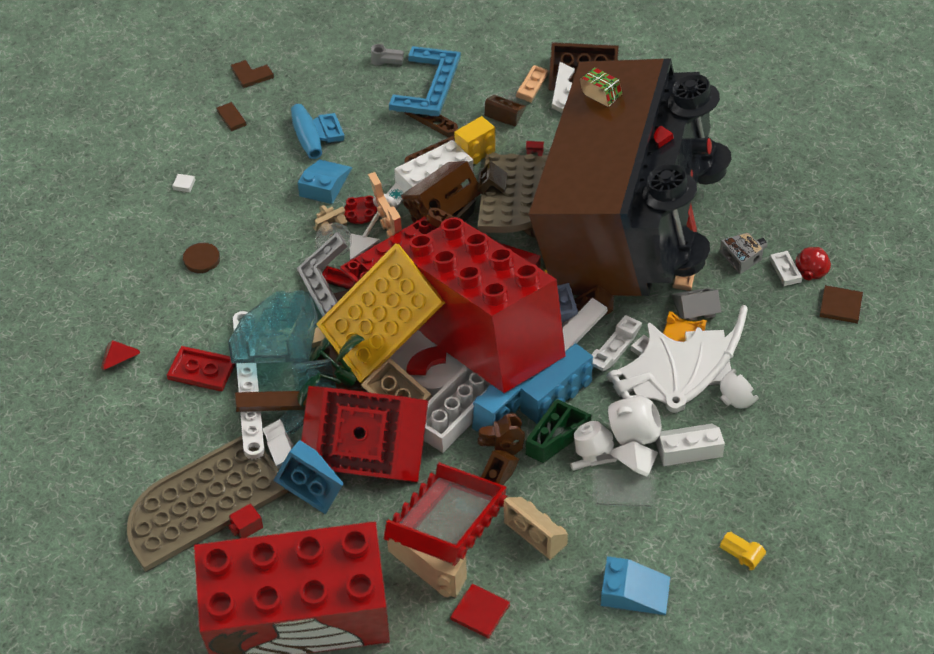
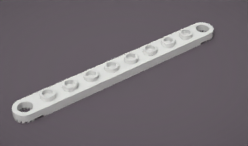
M240 311L233 316L239 392H259L252 316L249 312ZM240 318H241V319H242V318H246V319H247L245 322H239V321H238V319H240ZM261 411L240 412L244 455L247 459H260L264 454ZM254 446L255 448H259L255 452L249 451L251 447L254 448Z

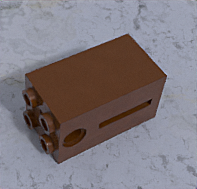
M458 161L447 162L403 193L401 197L404 206L411 214L413 223L421 218L427 217L428 211L431 208H438L452 215L481 193L477 191L478 181L468 162ZM468 179L469 183L462 187L461 183Z

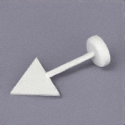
M384 194L390 207L397 208L396 201L389 195ZM374 196L373 203L376 207H378L376 198ZM378 211L363 236L350 233V260L364 253L380 241V239L367 237L380 216Z

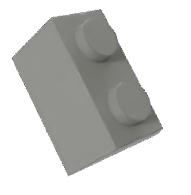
M703 288L671 294L680 318L687 321L698 320L697 317L703 315L704 318L716 317L715 313L721 312L717 289Z

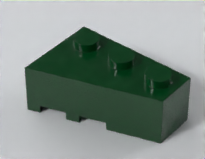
M555 399L526 439L525 455L541 463L546 462L574 442L575 431L582 424L591 421V414L559 399Z

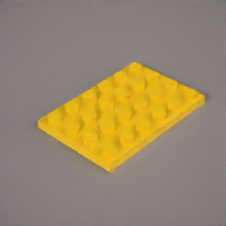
M395 243L316 325L338 354L342 346L353 334H357L365 339L343 357V360L351 368L359 382L363 383L446 302L417 268L403 248Z

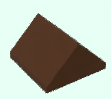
M494 94L485 101L484 116L505 124L517 126L526 106Z

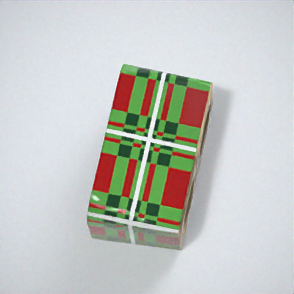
M593 68L580 78L583 93L607 107L622 95L619 79L597 68Z

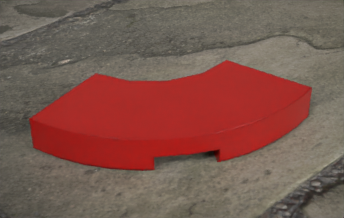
M439 346L423 349L409 360L406 372L409 375H426L432 366L446 363V352Z

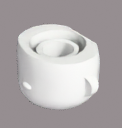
M630 397L609 405L608 416L610 426L621 446L633 441L645 445L655 442L659 438L662 429L660 415L655 404L647 397Z

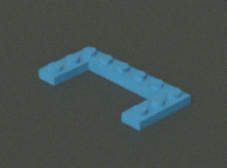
M412 46L408 55V61L439 66L426 99L392 95L389 110L440 116L460 60V52Z

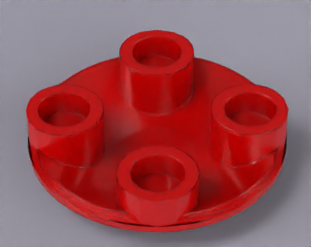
M368 195L366 197L348 198L344 206L346 220L354 224H364L371 221L377 213V207L373 203L374 197Z

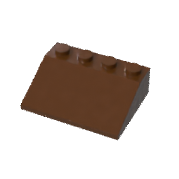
M552 42L548 91L555 90L560 62L575 69L569 80L572 83L579 62L618 60L619 46Z

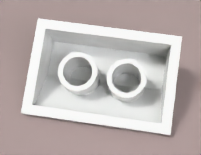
M705 424L661 431L659 438L656 440V445L663 466L723 457L725 442L718 426Z

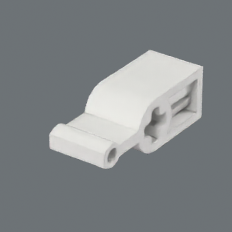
M279 419L263 428L268 441L267 445L278 469L281 468L289 451L294 447L287 435L283 422Z

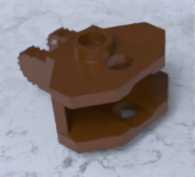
M516 414L504 415L500 420L494 421L493 426L481 427L479 429L477 443L484 447L494 446L495 450H505L512 455L517 454L523 449L525 433L521 430L522 420Z

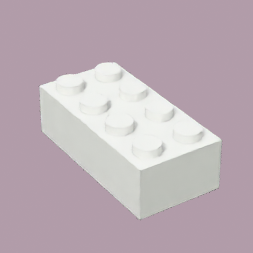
M451 140L395 168V183L406 192L447 162L467 161L473 172V159L457 143Z

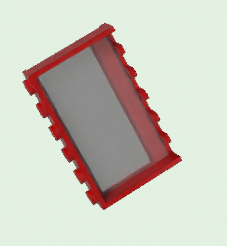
M439 462L436 475L430 473L427 484L421 483L419 495L413 492L410 506L409 503L404 502L401 517L400 513L395 512L393 521L389 519L386 521L384 540L389 541L392 539L396 543L400 542L401 545L448 563L452 562V565L456 566L460 559L463 560L465 558L467 550L473 548L475 540L482 536L484 528L489 527L492 518L497 517L500 508H504V500L508 498L505 495L507 487Z

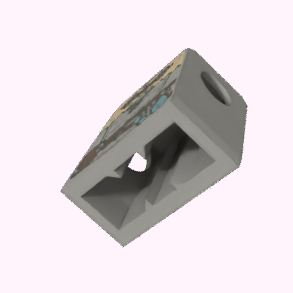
M744 233L721 240L720 252L737 272L741 274L762 260L763 249L767 248V242L764 238L755 240L750 233Z

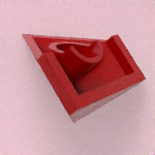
M112 340L107 345L101 368L102 370L110 368L140 354V351Z

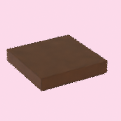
M825 285L819 317L858 324L863 292Z

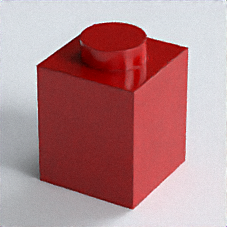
M251 503L229 515L231 523L228 525L234 536L238 535L240 539L247 538L263 528L262 518Z

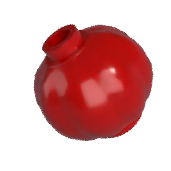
M807 247L803 249L795 260L797 269L806 280L822 278L828 274L831 268L828 254L820 247Z

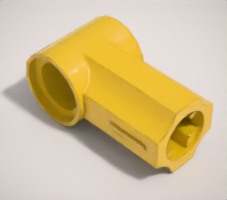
M731 531L726 533L720 543L721 549L738 558L739 563L748 566L749 570H754L766 555L762 545L757 542L749 543Z

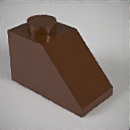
M599 285L574 299L578 312L592 298L607 307L608 311L605 315L613 311L614 296Z
M494 450L481 478L504 485L513 475L520 459L505 450Z

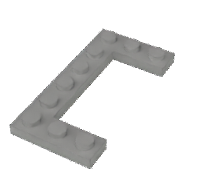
M338 232L297 267L322 317L338 302L321 272L326 265L348 247L342 235Z

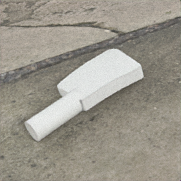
M604 452L596 457V461H585L583 459L570 463L572 471L588 466L616 462L617 459L611 454Z

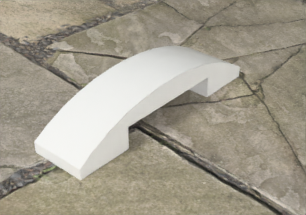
M625 315L616 325L613 335L601 349H596L591 354L593 356V367L605 371L614 365L634 340L642 323Z

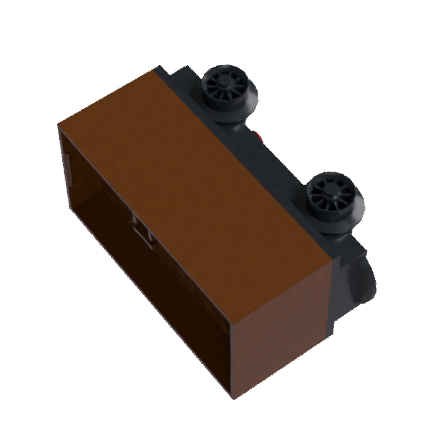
M671 58L579 62L529 211V217L547 273L557 279V286L569 283L573 295H582L599 285L615 296H649L652 283H672L674 274L682 277L692 276L703 269L705 260L710 253V242L704 235L697 232L691 200H693L697 193V183L713 184L725 177L732 157L731 151L727 146L714 142L709 138L711 129L709 121L710 111L720 101V93L715 86L710 84L707 77L700 75V72L674 73ZM593 68H597L620 81L622 95L609 107L586 96L582 91L580 78ZM659 126H663L673 133L674 139L658 148L655 144L654 133Z

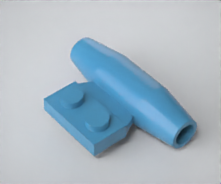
M302 104L292 106L293 127L300 145L309 158L318 159L322 155L320 140L327 141V143L344 141V133L335 113L319 115V117L312 119Z

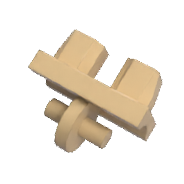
M320 206V213L316 214L318 219L315 220L314 230H319L323 236H326L333 232L330 224L335 223L338 229L346 226L347 220L344 216L346 210L342 206L334 210L333 207Z

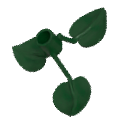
M353 334L340 349L336 362L324 352L330 342L326 337L312 353L309 361L314 363L322 355L337 368L334 373L336 378L321 373L313 375L299 391L298 403L302 407L307 397L308 386H315L320 378L334 381L337 384L341 382L348 388L355 383L357 378L343 360V357L358 343L365 340L363 337Z

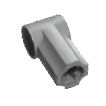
M375 44L371 47V63L373 65L379 66L384 63L403 64V50L386 49L382 44Z

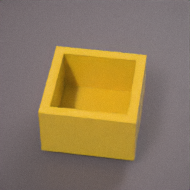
M482 116L454 132L455 143L473 159V164H478L486 155L495 152V126Z

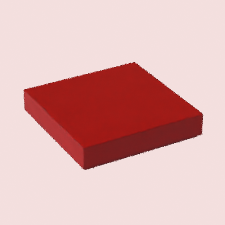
M472 583L450 618L452 621L489 639L509 608L510 602Z

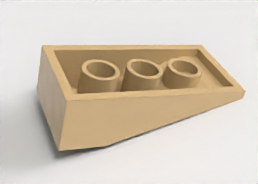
M392 539L387 541L388 551L442 596L457 597L467 579L466 556L463 560L460 559L456 566H453L452 562L448 563L401 545L400 542L396 543Z

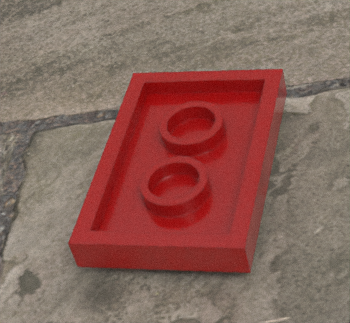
M181 346L167 373V379L222 392L234 369L236 357Z

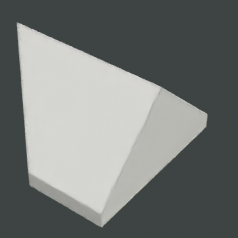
M633 441L612 449L609 454L635 472L647 477L658 452Z

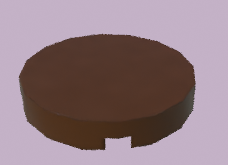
M197 243L186 249L183 254V262L191 272L206 273L210 269L217 267L220 262V253L213 244Z

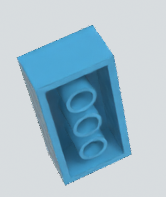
M575 343L566 350L564 358L539 372L521 387L520 411L536 424L539 423L555 399L565 402L569 398H574L583 386L587 387L591 383L593 356Z

